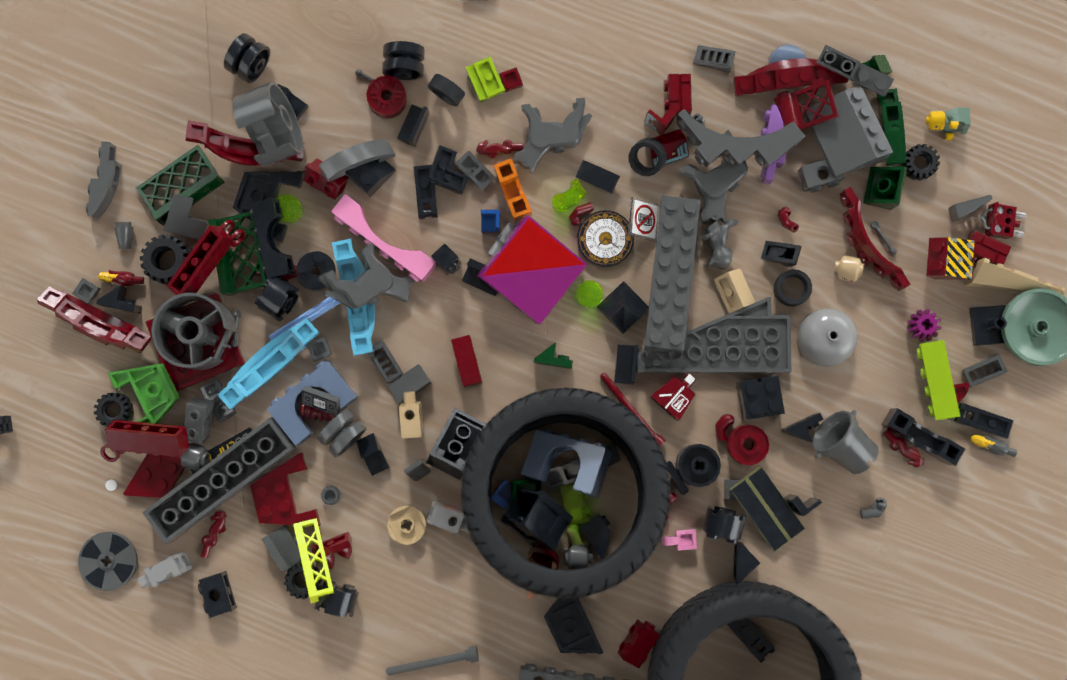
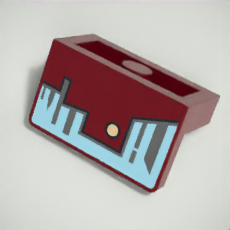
M671 107L661 118L649 109L644 123L659 135H663L674 121L677 111Z
M681 129L653 138L658 140L666 150L667 160L665 165L689 157L687 139ZM646 147L651 155L654 167L658 162V157L653 149Z

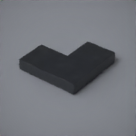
M439 145L426 181L462 195L468 176L451 169L457 152Z

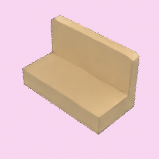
M740 268L714 279L729 314L755 303Z

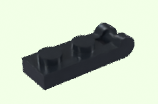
M431 165L413 166L419 220L430 216L438 218L435 184L426 181ZM424 204H431V209L424 210Z
M959 403L960 417H955L954 422L1008 439L1014 420ZM967 412L972 413L970 419L966 418Z
M748 618L735 620L727 624L760 663L765 660V656L775 651ZM762 643L764 647L758 651L756 648Z

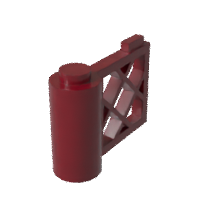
M824 77L813 81L812 86L796 92H780L774 99L775 105L781 114L784 127L794 122L802 131L803 129L839 117L830 81L825 80ZM826 86L827 93L824 99L815 96L819 88ZM802 94L810 96L805 106L801 105L798 100V96ZM813 98L822 101L817 112L808 108ZM825 103L831 106L833 114L828 116L820 114ZM807 110L815 114L811 122L804 123L803 117Z

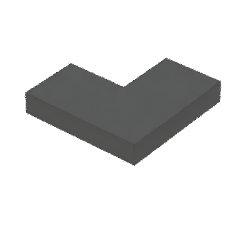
M173 193L164 231L200 240L205 233L208 222L189 216L193 198Z

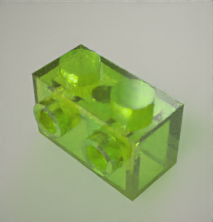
M575 483L560 486L565 510L574 517L569 526L588 522L587 517L591 516L589 506L584 505L583 501L586 495L573 489Z

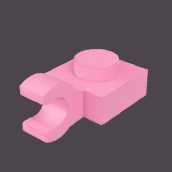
M696 529L675 530V536L661 537L662 545H676L678 551L697 549Z

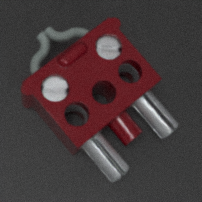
M995 202L988 206L984 215L980 216L986 236L1002 239L1022 238L1024 236L1022 235L1024 234L1023 231L1014 230V227L1019 228L1021 224L1020 221H1015V219L1026 218V213L1018 212L1017 207Z

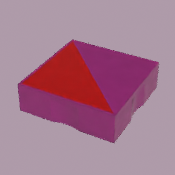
M527 215L520 220L507 237L501 249L490 258L477 276L497 293L510 300L518 310L534 323L540 325L586 267L587 263Z

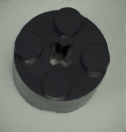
M312 251L302 256L299 260L296 270L297 279L308 290L322 291L327 287L318 280L319 276L311 274L312 268H320L319 276L331 270L336 274V267L333 260L327 254L321 251Z
M280 277L268 278L264 284L265 289L262 294L257 296L254 304L265 314L277 321H282L284 319L282 315L284 313L289 314L298 299L296 292H299V288Z
M708 506L703 530L709 538L718 539V537L726 538V541L729 543L737 544L738 540L742 538L746 515L741 513V516H738L735 510L715 506L713 510L711 506Z
M326 581L320 584L319 590L328 588ZM331 581L334 593L319 596V602L315 603L314 608L318 611L320 607L324 608V613L346 617L348 613L350 617H353L359 592L355 589L354 585L343 584V586L336 585V582Z

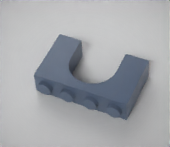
M321 361L317 364L314 372L300 378L301 382L298 385H292L286 389V394L281 398L277 397L271 401L270 407L267 409L295 446L301 445L314 434L299 413V401L302 397L304 386L311 388L319 387L326 390L329 394L339 397L341 409H345L359 398L330 361Z
M548 429L543 431L536 430L521 474L529 479L546 483L554 459L562 452L576 451L580 458V469L573 489L581 494L598 498L612 453L606 449L607 446L597 442L595 445L589 444L588 440L582 438L573 440L571 436L563 433L560 436L554 435L555 432Z

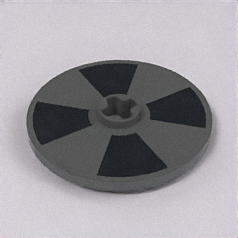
M111 531L98 533L88 539L81 548L78 558L79 571L83 579L93 588L104 591L114 590L125 585L133 577L138 562L137 552L132 542L124 535ZM109 556V560H112V563L107 565L104 559Z

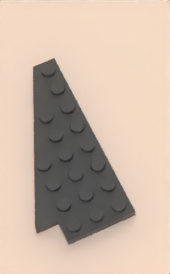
M767 297L686 332L684 352L682 354L651 350L638 352L637 373H791V315H771V297Z

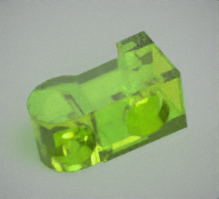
M577 178L570 182V189L553 196L552 208L554 211L564 212L587 197L586 191Z

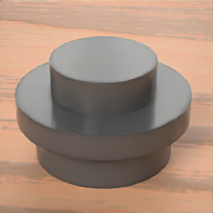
M335 486L325 487L321 493L322 501L327 505L338 503L341 498L340 490Z

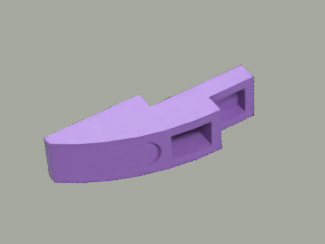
M772 104L770 109L765 111L764 121H766V126L762 128L760 136L770 134L784 127L777 106ZM785 155L767 169L764 166L762 167L760 177H763V184L770 185L772 183L776 167L781 168L785 163Z

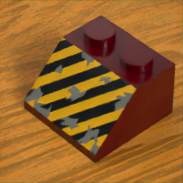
M951 237L929 238L926 276L934 280L973 279L976 241Z

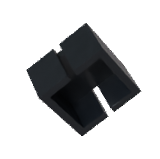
M778 375L736 382L743 420L785 414Z

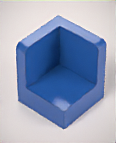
M481 210V233H500V210Z
M503 479L490 499L505 510L511 504V483Z

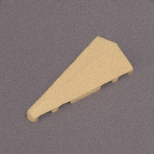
M987 258L977 261L973 272V279H966L965 283L966 286L1018 292L1043 288L1056 291L1061 295L1064 294L1066 289L1054 286L1051 282H1039V278L1016 269L1006 268L1003 264H991Z

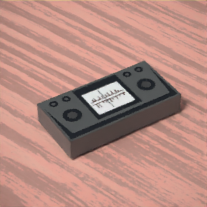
M304 386L302 389V404L335 416L340 413L339 397Z

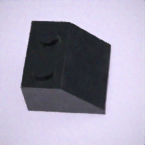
M374 160L347 170L345 175L371 198L396 169L386 160L380 163Z

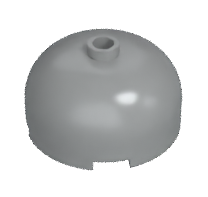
M829 308L817 310L806 316L799 325L798 348L801 354L813 364L826 367L838 365L847 360L856 348L858 340L856 327L853 321L839 310ZM831 332H834L835 335H833L832 338H831V337H830V333H831Z

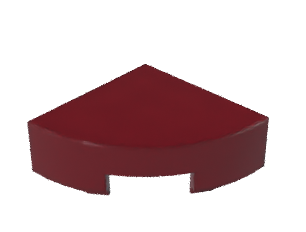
M969 382L954 385L957 403L961 402L968 392Z

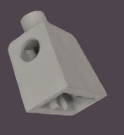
M436 501L432 502L426 517L428 524L454 533H458L459 529L469 532L463 512ZM455 517L453 522H448L449 518Z

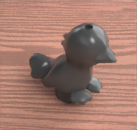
M726 220L721 226L716 221L704 229L707 234L700 239H707L713 249L712 259L708 266L726 269L731 264L733 251H731V247L726 248L725 246L728 239V231L731 227L738 224L737 220Z

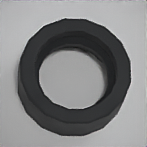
M435 74L427 86L432 93L452 106H458L465 96V92L457 84L440 74Z
M644 138L631 148L628 154L629 164L637 174L649 177L655 175L665 165L667 153L664 146L658 140ZM649 147L654 150L658 157V162L654 167L650 168L641 164L637 157L640 148Z
M791 269L785 271L777 277L774 283L775 297L785 306L795 307L801 305L809 299L812 293L810 278L800 270ZM789 277L800 279L804 285V292L797 299H789L782 292V284Z

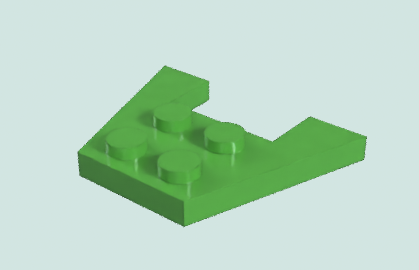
M164 363L107 373L116 390L131 383L146 414L144 418L137 422L159 424L180 398Z

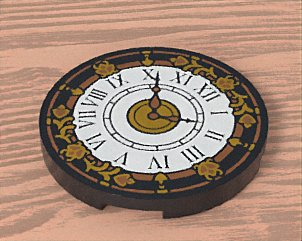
M601 210L590 214L581 223L577 234V245L580 253L588 262L598 267L606 268L620 264L628 257L634 244V233H632V227L628 220L621 214L609 210Z

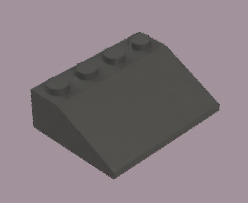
M857 86L834 95L839 117L811 127L834 178L884 162L893 151L862 86ZM821 102L809 107V109L817 112ZM825 103L820 114L823 116L833 114L831 106ZM807 110L805 116L808 122H811L815 114Z

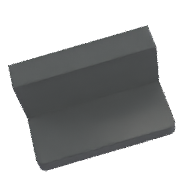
M417 364L388 384V387L394 394L397 403L401 404L404 402V392L414 391L416 394L432 382L422 367Z
M285 525L261 539L282 572L301 561L298 544Z

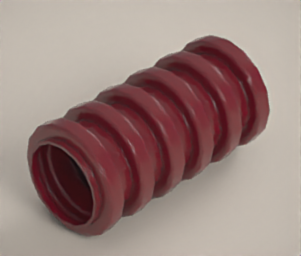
M304 404L301 407L302 418L307 417V419L313 418V420L319 419V421L325 420V422H329L336 417Z

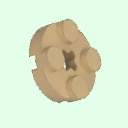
M404 505L398 507L389 517L387 523L388 533L394 541L400 544L410 545L416 543L426 531V518L422 511L415 506ZM406 519L408 522H412L410 530H407V528H402V525L404 524L403 520Z

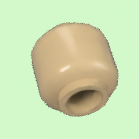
M843 256L840 261H836L834 272H838L840 280L856 282L858 278L861 279L864 264L861 263L860 258Z

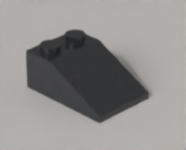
M454 407L426 463L461 480L469 451L486 423Z

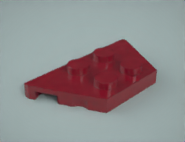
M147 454L123 495L164 497L172 491L185 469L181 465V459L166 455L155 456Z

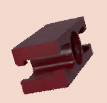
M466 335L451 339L463 387L482 383L471 336Z

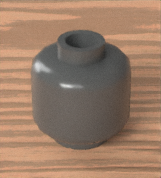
M189 443V448L179 459H181L183 467L199 471L208 464L210 453H208L207 448L204 446Z
M570 545L568 550L564 552L565 566H568L570 570L588 568V565L593 562V554L588 551L586 545Z

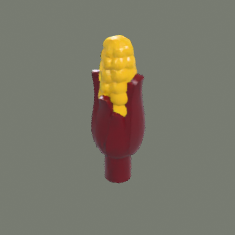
M109 270L98 275L100 281L110 283V285L133 286L134 284H144V277L135 276L134 273L128 271Z

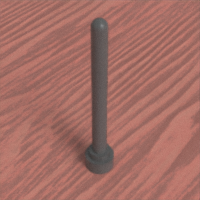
M475 645L468 647L465 652L388 667L386 674L394 675L462 660L470 661L471 663L478 662V649Z

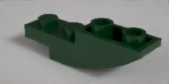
M897 88L889 89L885 97L876 94L882 130L893 151L885 162L886 165L905 164L906 142L902 105L898 99Z

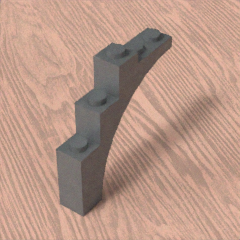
M685 110L678 113L676 118L678 127L688 133V138L693 145L698 146L694 152L695 159L700 165L703 164L705 167H708L724 154L728 164L734 165L735 168L755 155L756 162L767 169L805 137L794 122L767 135L733 137L706 128L694 120Z

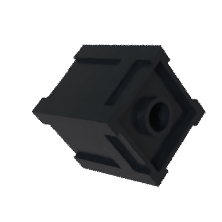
M520 487L517 489V495L508 511L502 515L501 521L530 546L539 545L555 551L565 529L574 517L545 491L539 490V492Z

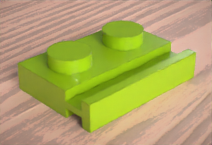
M490 56L473 63L471 66L465 67L480 103L483 100L493 98L505 92Z

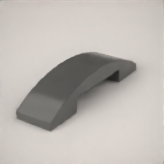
M387 140L368 141L334 154L319 164V168L326 180L331 181L344 176L345 172L349 169L374 160L380 163L395 157L396 154Z

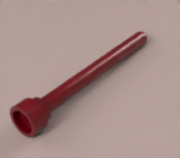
M602 373L600 379L618 401L640 418L641 422L651 431L659 446L666 441L663 436L654 433L606 373Z

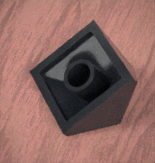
M623 281L597 306V309L623 335L648 311L649 306Z

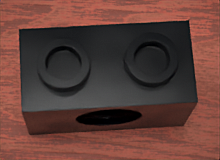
M227 571L199 580L198 590L203 595L205 601L203 604L204 611L209 615V618L237 608ZM213 590H217L219 592V599H215L213 597Z

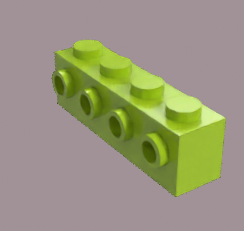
M939 340L919 344L916 353L918 360H922L923 364L920 372L922 379H926L927 383L924 391L926 398H930L931 405L928 406L930 417H934V420L960 417L945 341Z

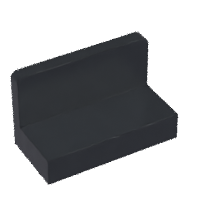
M413 104L411 105L397 137L399 141L413 147L416 146L430 114L428 107L420 108Z
M470 258L462 282L497 296V292L477 276L485 264Z
M617 345L614 383L635 384L638 345Z
M788 494L784 497L793 512L803 517L822 503L820 499L812 497L804 503L797 495Z

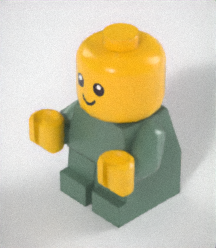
M955 108L945 111V113L943 111H931L928 117L925 118V124H927L929 130H945L947 132L945 133V140H952L954 137L953 132L967 133L971 125L970 108Z

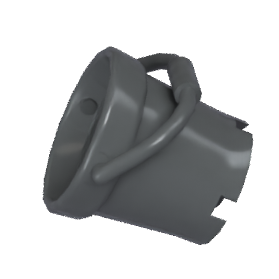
M843 410L830 415L820 424L813 437V448L816 451L814 457L816 459L821 456L829 457L852 474H860L869 468L867 463L870 460L875 462L877 459L879 448L859 427L855 417L857 414L856 410H853L851 413Z

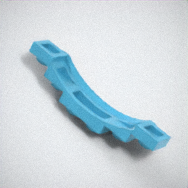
M346 239L332 242L340 280L354 281L365 271V268L354 252L352 240ZM366 303L364 306L356 309H350L346 306L353 355L358 356L374 352L371 336L375 325V303L371 305Z
M305 318L297 326H293L278 335L241 367L228 382L227 387L218 394L219 398L232 410L242 400L252 395L263 384L268 383L294 360L293 358L306 348V345L320 332L308 318Z

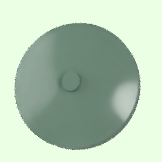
M1043 288L1028 290L1015 296L1007 304L1002 315L1006 319L1007 325L1004 329H1001V334L1009 351L1019 360L1035 366L1051 365L1067 358V298L1056 291Z

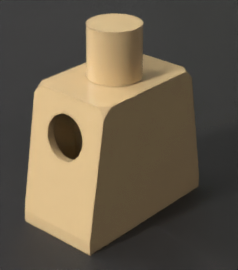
M414 391L404 392V403H401L399 406L401 438L421 437L424 432L421 401H416ZM408 410H412L414 415L409 414Z

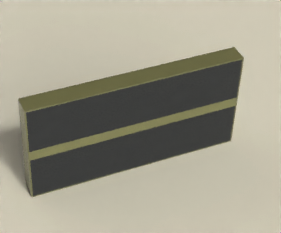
M759 466L729 488L774 552L805 529L763 467Z

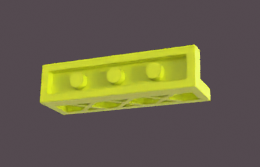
M316 518L293 524L310 603L319 602V596L334 593ZM314 525L315 531L311 537L303 533L304 527ZM311 542L319 546V550L315 555L307 550ZM315 560L324 566L320 573L311 568ZM321 578L327 582L328 588L317 591L316 583Z

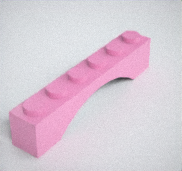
M346 194L343 195L331 211L335 216L333 219L340 225L344 223L350 227L348 230L356 237L360 234L365 238L364 243H372L380 250L378 253L385 259L389 257L395 261L394 265L401 271L404 268L409 271L410 274L408 276L416 282L421 280L424 283L437 266V263L422 251L398 249L379 239L370 229L365 219L363 208Z

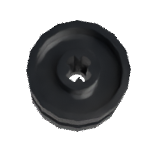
M242 33L228 48L224 58V68L230 73L238 75L243 81L253 83L261 76L269 62L270 48L261 42H256L250 35Z
M393 41L384 44L383 57L386 59L382 63V73L384 76H392L398 80H417L424 76V64L421 63L425 57L423 46L408 41Z
M692 444L684 447L678 453L675 468L686 484L704 487L717 479L720 474L721 462L718 454L711 447L703 444ZM696 461L700 463V467L698 469L694 468L696 466L694 464Z

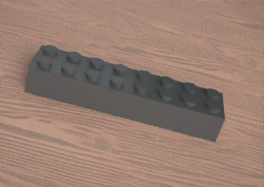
M662 196L644 350L676 354L684 352L701 200Z
M268 418L142 513L164 544L171 543L297 448L275 419Z

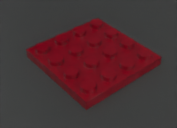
M218 293L208 296L222 304ZM199 300L181 307L175 313L202 320L215 311L216 307L209 301ZM153 319L145 322L151 338ZM222 320L212 326L214 334L219 336L215 347L209 344L203 346L204 361L209 357L215 356L227 330L223 328ZM198 325L192 329L191 336L193 339L198 335ZM167 331L168 343L173 354L183 363L191 365L189 344L181 342L176 335ZM234 332L227 343L231 348H225L221 356L223 362L210 369L194 370L173 365L166 361L157 351L161 364L164 363L177 392L245 364L239 345L237 347L231 345Z

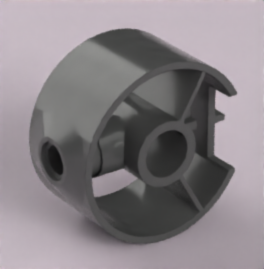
M270 82L233 98L232 106L238 129L246 128L250 139L257 147L259 154L254 156V159L260 165L268 166L303 151V137L298 120L287 97L277 84Z
M183 293L168 299L158 309L152 323V340L158 353L173 365L194 370L210 369L223 362L221 356L225 348H231L227 343L232 333H237L236 323L231 312L220 302L197 293ZM199 300L209 301L216 307L215 311L202 320L175 313L185 304ZM222 320L223 328L227 330L215 356L209 357L204 361L203 346L209 344L215 347L219 336L214 334L212 326ZM198 325V335L193 339L191 336L192 329ZM167 331L176 335L181 342L189 344L191 365L183 363L173 354L168 343Z

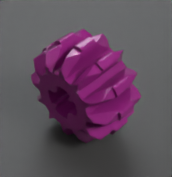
M920 309L916 311V314L910 315L912 320L907 321V324L912 326V328L908 329V332H914L912 338L918 337L919 341L922 342L925 339L931 341L932 336L937 337L939 335L936 330H941L942 328L937 325L941 319H935V312L930 314L929 309L924 311Z

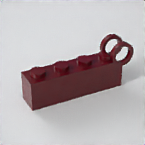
M232 220L225 221L221 226L210 225L169 281L167 287L175 295L197 293L230 246L235 247L244 240L246 233L239 229L230 236L229 234L235 228V223Z
M114 420L104 429L107 444L101 448L100 453L103 459L108 462L117 461L120 454L125 452L181 457L189 448L187 429L185 426ZM105 448H110L115 453V458L109 457L105 453Z

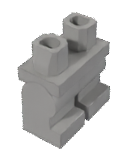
M184 551L144 569L145 574L139 577L138 581L143 589L151 585L156 587L166 583L171 577H176L190 571L193 567Z

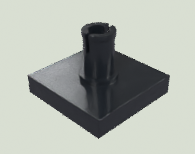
M1007 305L969 308L973 346L1005 344L1001 329H1004L1007 325L1006 319L1002 317Z

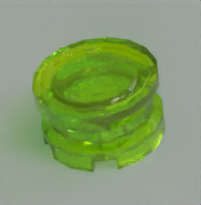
M286 194L280 196L278 199L280 200L283 213L282 221L285 223H295L300 220L303 215L301 202L293 195Z
M593 280L582 282L576 292L578 303L585 308H594L600 304L603 298V290L600 284Z

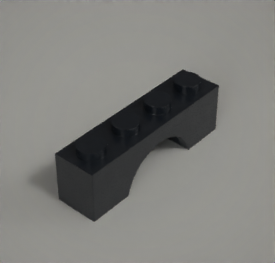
M269 198L251 203L252 209L250 213L255 221L256 227L254 231L259 240V253L263 258V272L267 279L296 274L292 255L282 253L276 247L273 240L274 228L283 219L280 200Z
M898 408L890 409L881 426L947 465L956 466L966 450L952 440L926 429L916 422L915 418Z

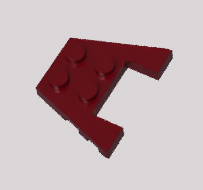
M303 453L297 454L250 485L259 523L293 525L317 518L318 526H321L317 509L297 513L288 474L307 470Z

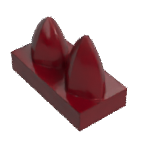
M349 531L322 542L329 569H333L334 553L346 559L350 558L352 538ZM316 544L312 546V554L315 555L319 550V546Z

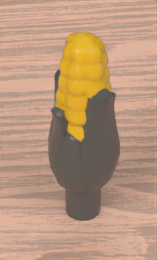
M973 435L971 437V442L979 446L980 450H986L999 456L1006 454L1015 457L1017 455V450L1009 448V445L1002 440L990 438L986 435Z

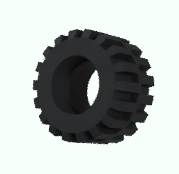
M159 235V238H151V243L148 241L145 243L147 247L141 250L144 254L140 256V261H143L140 266L145 270V275L149 276L150 279L167 285L192 250L188 248L186 243L170 235ZM173 250L175 253L174 265L170 269L162 271L159 265L160 257L166 251Z

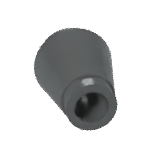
M115 222L116 227H114L119 249H131L134 228L132 223Z

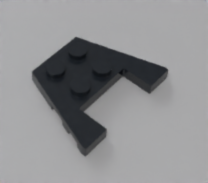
M303 171L244 172L233 208L240 214L250 212L252 209L251 203L269 198L276 199L281 184L300 189L305 173ZM277 223L274 228L273 237L283 243L288 226Z

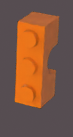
M512 158L495 164L494 170L514 222L521 220L524 216H532L530 205L522 190Z

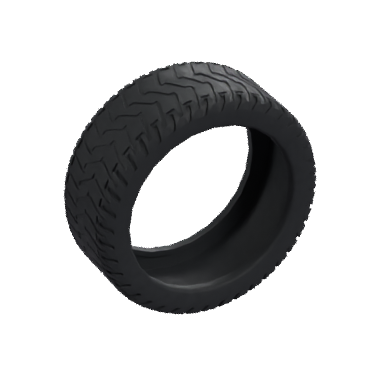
M567 387L534 392L515 400L500 410L482 428L473 442L465 462L461 484V501L465 523L479 553L495 571L514 585L531 593L554 598H580L598 594L615 587L634 574L651 556L660 541L670 510L671 489L669 473L665 464L666 461L658 442L647 426L632 411H629L627 407L616 402L614 399L597 392L578 388L569 389ZM556 423L580 424L597 430L612 440L627 457L634 472L638 490L637 513L631 530L620 547L606 559L588 568L571 571L548 569L528 561L514 551L500 534L493 518L490 500L493 476L499 461L508 448L524 434L541 426Z
M752 581L730 582L711 587L696 594V596L686 601L683 606H680L659 633V637L650 655L647 680H682L689 659L700 643L716 629L735 620L763 617L781 620L796 626L809 641L817 658L820 680H862L861 670L849 641L826 614L788 590H783V588L761 582L754 583Z

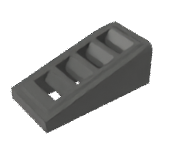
M698 45L693 64L730 73L736 51ZM702 52H706L704 60H700ZM709 54H713L711 61H708ZM717 56H720L719 63L715 62ZM724 57L728 58L726 64L723 63Z
M992 195L957 203L949 207L948 210L952 222L963 218L993 199Z
M384 340L373 345L374 352L368 354L386 383L402 375V370ZM382 347L384 348V351L380 352L377 355H374V352L381 349ZM386 354L388 355L386 359L382 360L381 362H378L377 359L381 358ZM389 361L393 363L384 369L381 367ZM395 367L396 371L387 376L386 372Z
M1000 354L990 356L962 370L967 382H969L970 388L1008 372ZM993 361L995 362L998 370L996 371L994 370L991 362ZM984 365H988L991 371L990 374L987 373ZM979 367L981 368V371L984 375V377L982 378L980 377L977 371V368ZM972 370L977 378L975 381H973L969 373Z
M419 459L405 468L404 472L414 481H418L429 474L431 469L424 459Z

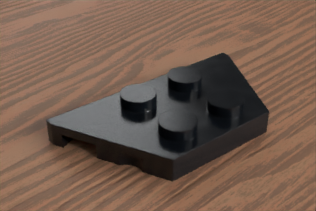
M557 598L545 613L544 618L560 653L603 654L604 652L579 598Z

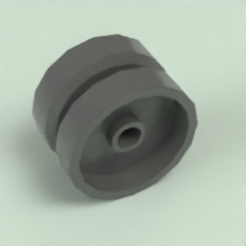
M349 409L344 410L332 419L317 436L322 445H328L333 442L329 447V452L335 458L348 450L367 430L360 421L352 424L355 415Z

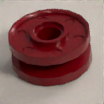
M388 75L379 76L368 85L366 92L367 102L372 112L378 117L385 119L394 118L405 109L407 103L405 88L397 78ZM385 94L391 95L389 100L382 99Z
M748 424L737 426L731 430L726 442L727 451L731 458L744 465H754L764 460L770 445L768 436L761 428ZM747 439L752 442V447L749 450H745L743 447V443Z

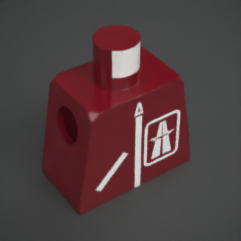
M689 373L681 381L674 376L655 391L650 398L675 420L679 421L695 396L690 387L696 379Z

